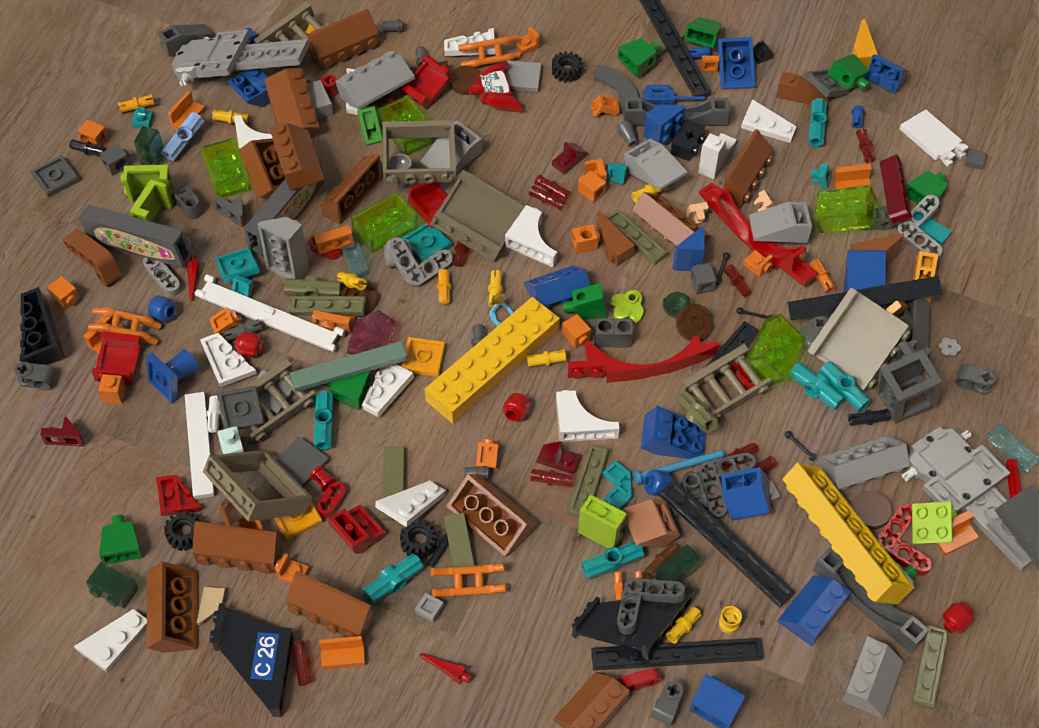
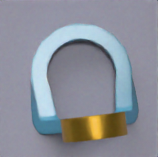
M503 293L494 295L493 301L495 305L489 313L491 320L496 326L501 324L495 315V311L500 304L508 310L510 315L513 314L512 308L504 302L506 298Z

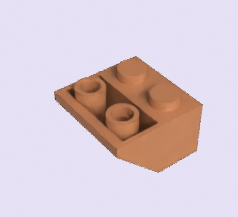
M650 499L622 510L627 513L625 522L631 531L636 546L664 548L680 536L664 500Z

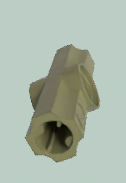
M308 276L306 279L286 278L284 279L283 291L284 295L341 296L342 284L339 281H324L317 276Z
M685 391L679 394L677 397L678 406L686 413L685 417L689 421L697 424L706 433L717 429V418L709 411L710 407L707 404L698 400L690 392Z

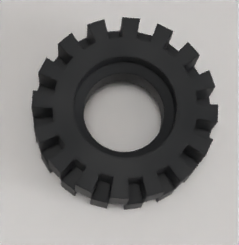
M564 51V54L559 52V56L557 54L552 59V75H554L555 79L558 78L560 82L564 80V83L569 80V83H571L572 79L576 81L577 77L580 78L582 74V60L580 56L578 57V54L575 53L573 55L571 51L568 54L567 51ZM568 65L572 68H563L562 66Z
M178 511L176 512V517L173 515L169 516L171 521L166 520L164 534L172 548L175 549L177 547V550L181 551L183 547L185 551H188L189 546L193 549L195 521L200 522V519L197 515L194 516L192 512L187 514V511H183V514L180 515ZM188 525L191 527V532L186 536H178L176 534V530L181 526Z
M418 519V523L413 521L411 525L405 528L402 527L400 533L402 551L406 552L407 556L411 554L417 555L419 559H423V555L426 558L429 557V552L433 554L434 548L437 547L436 529H433L431 523L428 525L426 520L422 523L421 519ZM415 534H423L427 539L425 543L415 545L411 542V537Z

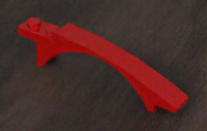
M711 182L699 191L700 196L707 202L709 207L752 251L756 250L764 257H768L770 254L773 256L772 264L775 270L782 269L804 287L817 277L818 272L804 262L805 246L783 247L769 241H754L751 225L739 211L729 189L725 187L722 190Z
M693 336L690 343L680 353L667 360L653 364H631L616 360L600 351L591 341H585V361H568L567 377L580 379L582 377L600 378L606 376V383L639 380L667 374L714 357L718 352L719 342H700L699 336Z

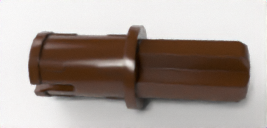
M670 543L660 554H656L655 559L645 568L646 575L654 578L664 567H668L669 562L680 552L679 548L675 544Z

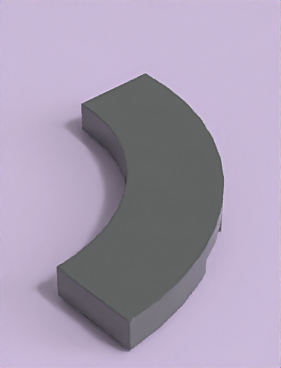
M596 65L594 81L606 84L619 93L622 111L624 98H639L636 88L623 74L609 67Z

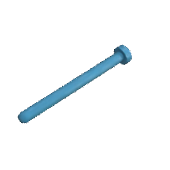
M719 450L655 469L670 473L723 458L725 452ZM638 470L633 471L632 475L635 484H642V480L650 470L641 473Z

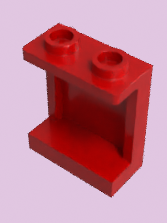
M422 55L423 63L413 73L415 79L399 87L404 95L427 110L449 84L452 77L449 74L450 70L446 66L438 65L437 61L431 56L428 58Z
M440 182L422 183L409 189L407 201L429 227L433 229L434 227L430 223L447 195L440 188Z
M102 331L100 336L102 344L96 368H92L94 380L100 382L102 374L122 376L125 385H133L142 349L140 336Z

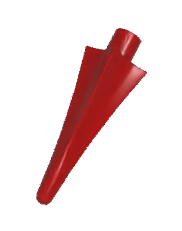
M192 254L186 263L190 301H193L195 284L200 268L197 256Z
M424 653L419 655L420 658L441 670L459 685L462 681L470 683L472 675L465 672V666L439 660Z

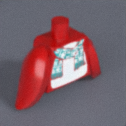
M507 60L483 69L477 77L476 84L469 85L468 87L469 94H478L482 104H487L496 110L522 112L523 105L521 102L511 96L512 94L505 75L510 66Z

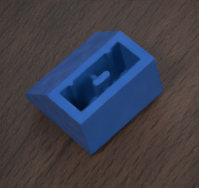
M873 54L866 80L896 94L905 84L909 71L879 55Z
M260 68L244 71L228 80V84L247 104L261 107L270 104L264 80L268 77Z
M657 105L646 113L644 138L647 140L652 139L662 145L669 143L683 125L686 107L684 105Z
M760 467L721 475L722 492L732 521L771 514L768 479Z
M706 674L691 702L689 711L718 728H731L741 710L745 696L737 688L728 687L723 684L722 680L718 677Z

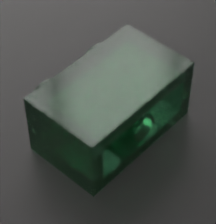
M142 126L134 140L140 165H159L164 156L161 153L164 147L159 130Z
M687 544L657 567L655 579L682 583L699 570L702 558Z
M102 562L99 563L86 581L91 595L96 598L101 596L111 606H120L124 609L139 589L135 579Z

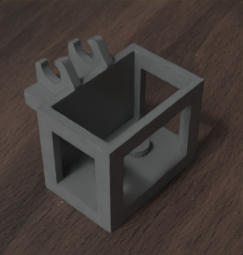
M905 340L898 343L897 361L879 369L877 393L886 409L889 410V414L895 424L938 405L942 380L929 360L928 355L931 349L926 347L925 350L922 349L916 352L914 348L917 344L916 340L908 343ZM923 368L930 378L926 381L921 376ZM914 383L917 384V385H915V386H913V387H911V388H908V389H906V390H904V391L901 390L902 388H905V387H907V386H909V385H911V384H914ZM920 394L924 396L926 401L904 410L905 401Z

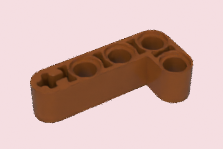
M76 229L62 239L70 252L94 269L98 279L104 286L107 287L122 276L110 252L80 229Z

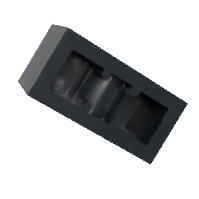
M686 119L672 141L670 154L690 161L692 156L697 155L699 144H703L705 141V126Z

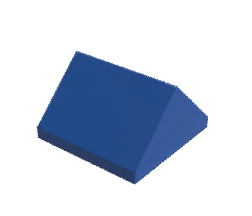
M703 227L699 228L675 247L673 270L691 271L692 266L702 264L705 251Z

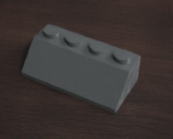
M925 298L901 301L905 302L908 308L897 318L912 327L910 329L911 335L906 342L916 340L917 344L914 346L916 352L922 349L925 350L929 346L930 303ZM893 303L885 304V310ZM897 355L894 358L891 357L887 363L890 364L897 361Z

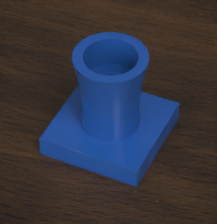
M182 349L167 363H163L153 352L146 355L147 381L169 402L174 403L178 400L177 381L198 372V364L195 358L186 349Z

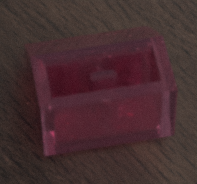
M380 310L356 320L352 326L353 330L348 341L347 353L354 355L389 345L396 321Z

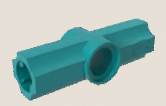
M821 98L811 102L810 123L808 127V144L817 148L824 144L825 123L827 119V102Z
M832 361L826 362L819 369V374L824 375L829 380L830 385L845 396V400L857 412H862L871 403V399L855 385V379L849 374H844Z
M801 362L797 363L789 373L791 378L804 387L809 397L820 399L833 410H837L845 399V396L830 386L829 380L824 375H816Z
M321 391L316 394L314 448L327 450L331 448L333 393Z
M634 541L618 548L610 547L603 554L581 562L583 574L589 580L607 572H617L622 566L644 558L642 546H636ZM615 558L617 561L611 562L608 559Z
M411 554L396 566L390 565L381 572L380 577L363 588V592L370 603L375 604L390 592L395 593L401 590L406 585L407 580L423 570L424 566L417 555Z

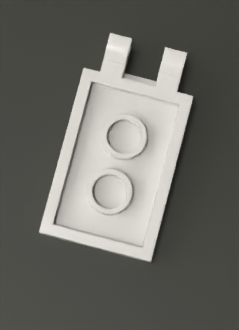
M927 110L922 111L900 125V130L935 161L941 159L947 167L953 164L951 159L955 156L959 159L966 156L964 151L968 149V146L962 143V140Z

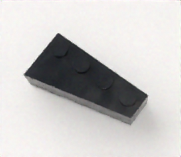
M39 287L22 293L20 315L22 316V323H20V330L22 332L20 362L47 365L64 358L47 298Z

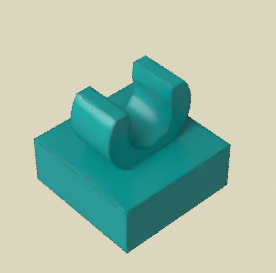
M138 107V110L134 112L131 122L132 128L150 129L153 112L146 111L144 107Z
M610 162L606 181L624 184L627 166L620 162Z
M821 164L820 170L813 169L811 172L812 182L819 183L821 189H828L831 173L828 164Z
M237 274L233 277L232 291L250 298L255 281Z

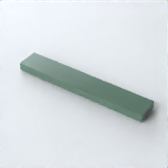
M402 341L290 372L289 374L294 390L297 392L407 360V355Z

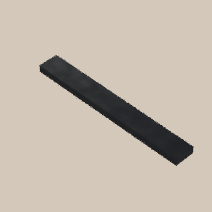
M639 0L693 97L711 96V90L659 0Z
M939 276L856 290L877 305L942 294ZM847 292L787 302L790 321L834 313Z
M674 479L659 493L660 497L779 608L794 595L795 592Z
M760 638L681 642L676 644L664 643L659 645L649 660L641 657V651L622 646L591 648L593 671L761 661L763 659Z

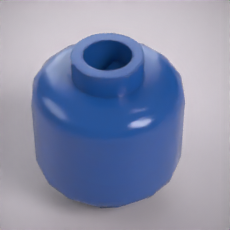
M155 296L148 304V313L153 319L168 322L176 315L175 302L164 296Z
M650 470L643 479L645 491L650 495L660 497L659 493L672 481V476L665 471Z

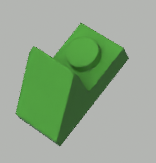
M375 106L357 110L361 125L359 127L365 144L383 141Z

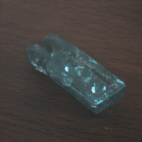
M352 234L355 244L341 248L349 273L356 274L358 277L369 275V269L359 242L356 241L355 235Z
M1002 424L995 426L996 432L989 431L987 433V438L1008 459L1017 460L1018 468L1025 474L1029 473L1039 464V457L1013 434H1010L1009 430Z

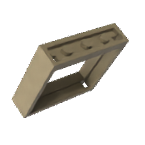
M454 120L382 122L384 184L456 182ZM449 137L450 168L389 170V139Z
M266 450L209 455L203 469V473L247 521L305 514L312 499L306 490ZM258 470L284 498L259 501L233 473Z

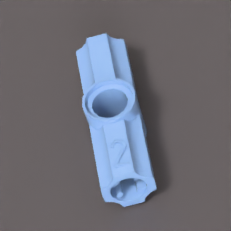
M191 112L184 123L177 129L176 133L161 151L165 158L174 161L184 147L189 144L191 138L204 123L199 114ZM179 134H184L187 138L182 139L179 137Z

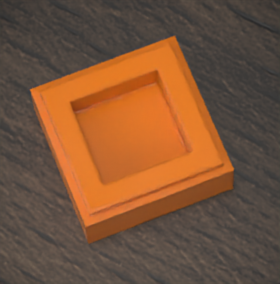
M702 56L701 72H718L719 56Z

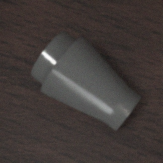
M623 120L618 123L617 132L629 147L636 145L638 141L633 124L629 120Z

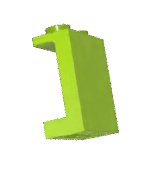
M124 166V173H121V184H124L125 196L128 195L129 201L134 202V195L141 194L152 179L167 185L171 201H173L174 185L169 166Z
M151 179L130 209V215L152 222L161 207L172 209L173 205L167 185L161 181Z
M590 494L580 509L578 533L606 548L617 547L623 537V533L619 532L620 526L625 520L627 513Z

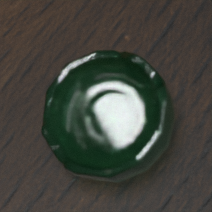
M681 292L670 293L666 298H663V309L672 318L677 317L682 307L691 304L690 297Z

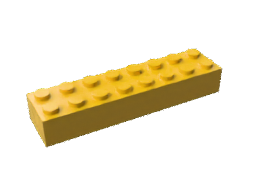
M531 297L425 388V401L452 424L455 423L527 360V355L535 353L559 332L560 318L535 298Z
M797 462L782 479L787 485V490L797 498L799 506L807 511L809 519L819 527L821 535L829 540L833 551L844 560L843 564L854 573L855 580L866 589L868 597L874 602L899 604L915 587L822 468Z

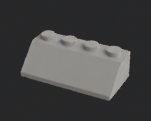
M388 51L383 56L371 60L368 64L356 68L355 71L343 75L335 82L341 99L359 110L414 80L415 76L401 55L394 51Z
M288 217L259 222L257 225L267 270L285 279H302L310 270L302 224Z
M889 435L817 457L818 464L838 490L848 489L853 484L866 483L872 478H882L887 473L900 472L903 468L910 466L906 443Z

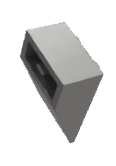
M458 120L454 122L456 173L482 153V138ZM438 137L420 163L426 168H450L449 137Z
M648 139L623 154L627 173L660 190L688 174L687 170L662 144L652 139Z
M786 202L749 215L754 241L808 243L812 224L806 202Z

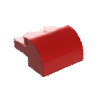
M361 504L349 511L343 509L328 518L329 525L355 554L367 551L370 544L383 538L385 535V531Z

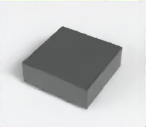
M969 149L965 166L982 170L986 153Z

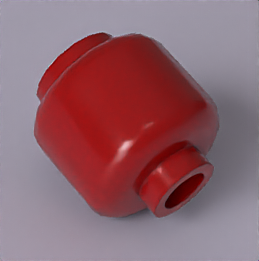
M244 331L241 335H237L235 350L238 351L239 355L255 358L259 352L262 353L264 342L261 341L259 334Z
M513 393L505 401L502 407L503 413L508 420L520 422L525 419L530 411L531 403L525 395Z
M954 602L942 614L943 626L950 633L955 631L962 634L974 622V612L965 603L961 602L959 604Z

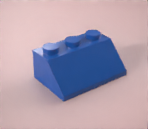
M572 265L525 281L524 286L530 297L535 298L546 308L552 306V303L569 301V298L573 297V290L590 286L586 269Z
M812 576L777 622L810 646H813L845 605L851 591L835 579Z

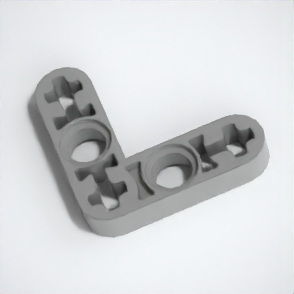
M927 195L911 211L912 219L898 225V234L904 233L903 239L917 251L930 253V249H937L938 259H940L942 256L941 245L920 229L939 208V199L934 195ZM934 201V207L930 205L926 213L924 209L927 207V203ZM921 213L924 217L922 220L917 221L913 218V215ZM902 227H904V228L909 227V232H908V231L902 232V231H903V228H902ZM923 237L925 242L921 245L916 244L915 238Z
M185 236V238H186V240H187V243H188V245H189V248H190V250H191V249H192L191 240H190L187 236ZM146 257L143 259L145 270L165 294L176 296L180 293V282L168 269L167 265L169 264ZM159 273H167L164 278L157 277ZM168 282L175 288L169 287Z
M394 237L386 243L388 253L405 281L411 286L422 284L452 262L450 251L439 250L417 264L401 238ZM398 242L397 249H393L394 243ZM442 255H446L445 261L436 262V260L442 258ZM404 256L409 259L407 267L401 264V259ZM428 262L433 266L431 273L425 270V265ZM413 274H417L418 276L416 277L415 281H412L411 279L413 278Z

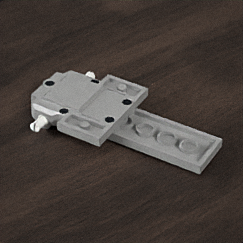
M248 29L218 32L215 38L204 37V39L191 40L187 45H182L180 50L176 52V57L171 66L177 78L181 79L179 84L186 86L187 83H191L196 77H224L237 70L248 71L259 68H280L282 66L300 65L310 44L308 39L246 45L250 37Z
M939 426L914 443L908 452L910 466L907 467L908 471L902 474V478L905 481L912 477L925 481L926 483L922 489L933 501H952V509H956L957 513L960 510L963 512L969 510L974 516L972 521L1020 571L1031 564L1032 560L994 511L1007 501L994 486L1006 479L1010 472L983 445L973 449L966 441L972 436L968 430L960 434L953 428L942 429Z

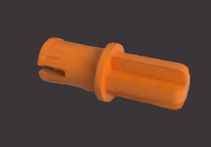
M819 259L812 260L810 266L818 272L816 281L820 282L826 294L831 293L829 287L834 291L836 286L829 277V271L825 270Z

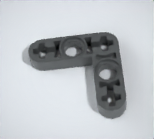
M741 453L707 461L699 466L698 474L707 497L708 512L716 519H722L727 512L720 483L721 475L754 469L756 460L752 454ZM744 459H747V461H751L749 467H746L745 464H741L743 463ZM735 460H737V464H741L738 470H736ZM728 462L732 465L733 469L730 472H725L722 470L721 465ZM705 468L712 470L710 474L711 481H708L706 473H702ZM709 486H716L718 493L710 495L707 492V488ZM717 499L719 508H723L720 514H717V511H713L715 509L714 500Z
M631 578L626 581L617 617L619 631L626 635L636 631L643 600L667 603L682 602L686 597L684 585L677 581ZM654 587L661 589L656 594H652L649 591ZM628 603L636 604V607L633 609L625 608ZM628 616L630 619V623H628L627 626H624V624H626Z

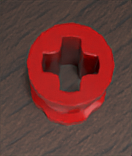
M325 75L321 79L329 98L338 94L335 82L337 79L334 75Z
M324 465L316 467L310 474V478L316 480L323 492L331 483L336 482V479L326 472Z

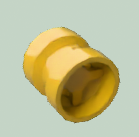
M727 606L722 610L719 627L724 633L733 634L739 629L742 619L740 610L734 606Z

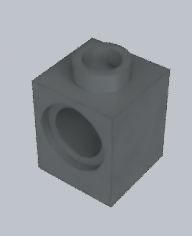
M119 144L100 153L104 167L112 176L124 170V166H130V155Z
M710 263L692 266L690 278L696 294L713 292L715 290L716 278Z

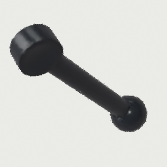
M727 252L723 254L720 270L717 277H715L717 285L721 283L724 266L727 259L730 258V254Z
M738 307L736 310L737 314L743 313L764 318L768 322H774L775 316L772 314L767 316L743 310L741 307Z
M791 431L785 432V437L790 438L809 456L810 461L816 460L817 455L808 451L792 436Z

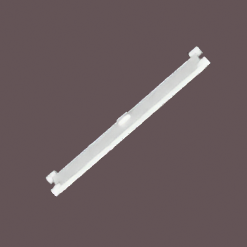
M208 274L204 278V281L207 282L204 288L195 291V296L223 308L228 307L249 319H259L260 323L328 351L335 352L337 345L334 342L338 335L343 337L346 332L345 329L335 327L334 332L216 285L214 284L216 277Z

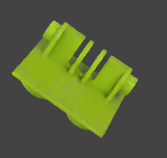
M952 501L912 504L913 544L953 543L952 519L957 516V511L952 509Z

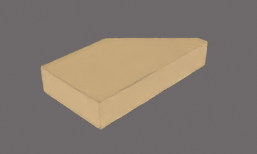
M204 587L197 625H203L204 621L214 615V611H218L219 603H224L225 588Z

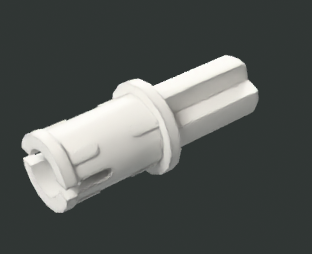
M217 396L209 398V410L206 413L208 417L207 429L210 433H217L219 431L221 414Z

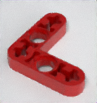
M902 504L884 527L877 540L895 562L905 568L911 565L916 569L917 575L924 576L929 573L932 567L931 560L900 540L912 523V505ZM908 512L909 515H907L904 521H902L901 517L903 513ZM893 524L898 525L901 528V532L892 531L890 526ZM888 536L891 537L889 543L884 546L882 543L885 542ZM898 551H906L909 554V557H900ZM912 557H915V560L911 563ZM921 562L925 564L922 568L918 567Z

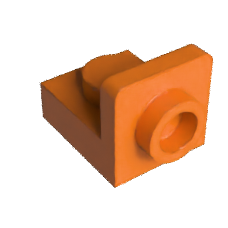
M528 27V34L518 38V41L513 42V45L521 55L527 54L539 48L540 35L532 27Z
M599 94L591 104L593 117L596 118L601 112L615 116L620 112L618 99Z
M602 159L585 162V174L591 170L604 181L607 180Z
M754 250L743 261V266L760 277L765 272L768 273L773 267V256L770 254L768 257H764Z
M226 307L209 320L214 333L221 335L223 331L229 330L233 326H239L242 318L237 311Z
M483 439V442H478L476 466L496 468L499 444H495V440Z
M284 553L282 559H278L275 570L279 580L291 584L295 572L299 571L307 575L309 566L290 560L289 555Z

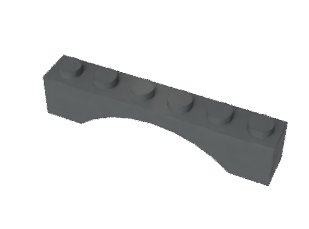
M624 98L623 120H629L633 125H645L646 113L657 105L647 102L642 98ZM710 98L704 102L686 106L684 122L687 119L700 125H727L730 112L728 98Z
M831 547L817 559L813 571L820 577L835 579L849 589L851 593L848 601L909 653H912L924 641L929 629L914 616L904 613L888 603L872 601L868 597L866 589L855 580L854 573L843 564L844 560L841 556L835 553Z

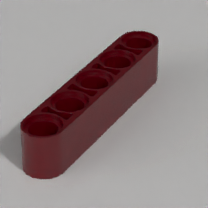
M895 154L880 161L888 215L893 225L912 219L902 162L899 156Z

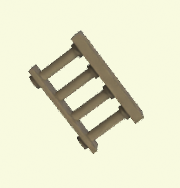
M306 2L256 37L254 43L279 42L280 40L290 41L286 36L293 31L302 39H308V35L300 28L306 22L315 30L323 27L313 18L315 15L311 5ZM310 46L308 47L305 55L310 53ZM282 66L277 69L280 72L290 66Z
M743 344L683 380L679 389L682 393L685 391L693 392L698 400L710 407L709 411L717 418L718 422L722 415L758 393L759 395L765 393L769 389L768 386L771 378L768 377L764 381L760 380L745 360L749 349ZM735 363L740 365L755 386L746 391L730 370L731 365ZM719 373L724 374L739 393V396L730 400L715 380V375ZM704 382L709 383L724 405L715 410L699 389L700 384Z
M287 359L246 386H256L258 398L259 394L265 390L269 391L284 409V411L274 416L259 398L262 414L268 422L261 427L249 428L252 431L249 434L252 445L255 442L263 441L268 433L302 409L311 407L315 402L314 390L308 394L303 390L295 392L289 374L292 372V364ZM284 380L300 399L290 405L277 390L275 383Z

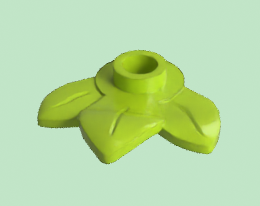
M629 290L625 294L614 295L609 301V304L615 307V319H625L630 316L635 323L641 320L644 310L641 305L642 296L640 292ZM631 296L636 297L634 301L629 300Z

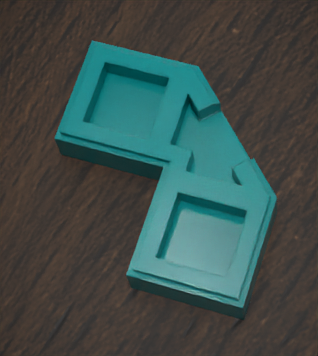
M615 460L602 472V476L615 486L604 497V501L622 510L632 500L631 473Z

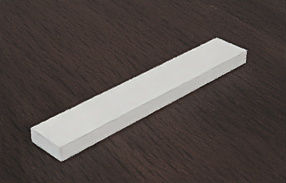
M205 393L185 394L194 499L213 497V483L203 473L207 459L211 455Z

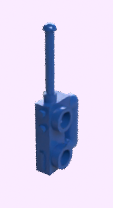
M647 85L645 90H643V99L655 105H674V102L678 100L704 101L706 99L705 96H674V90H671L670 85Z

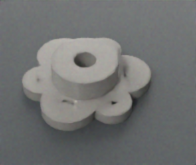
M943 338L942 343L939 344V348L942 349L941 353L945 356H956L961 351V346L957 344L955 339Z

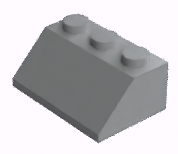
M867 636L842 701L883 719L904 661L887 644Z

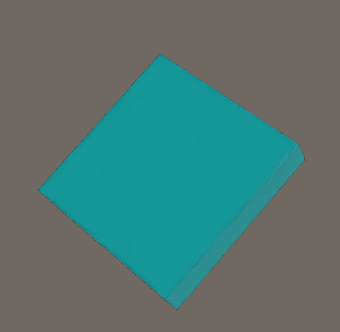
M427 223L401 238L402 240H409L412 253L420 262L439 250H448L452 247V242L439 229L435 227L431 229Z
M250 247L214 258L224 284L232 282L233 277L237 274L242 277H248L260 273Z

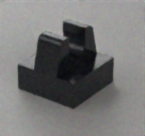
M764 41L758 42L753 47V56L758 64L773 59L774 53Z

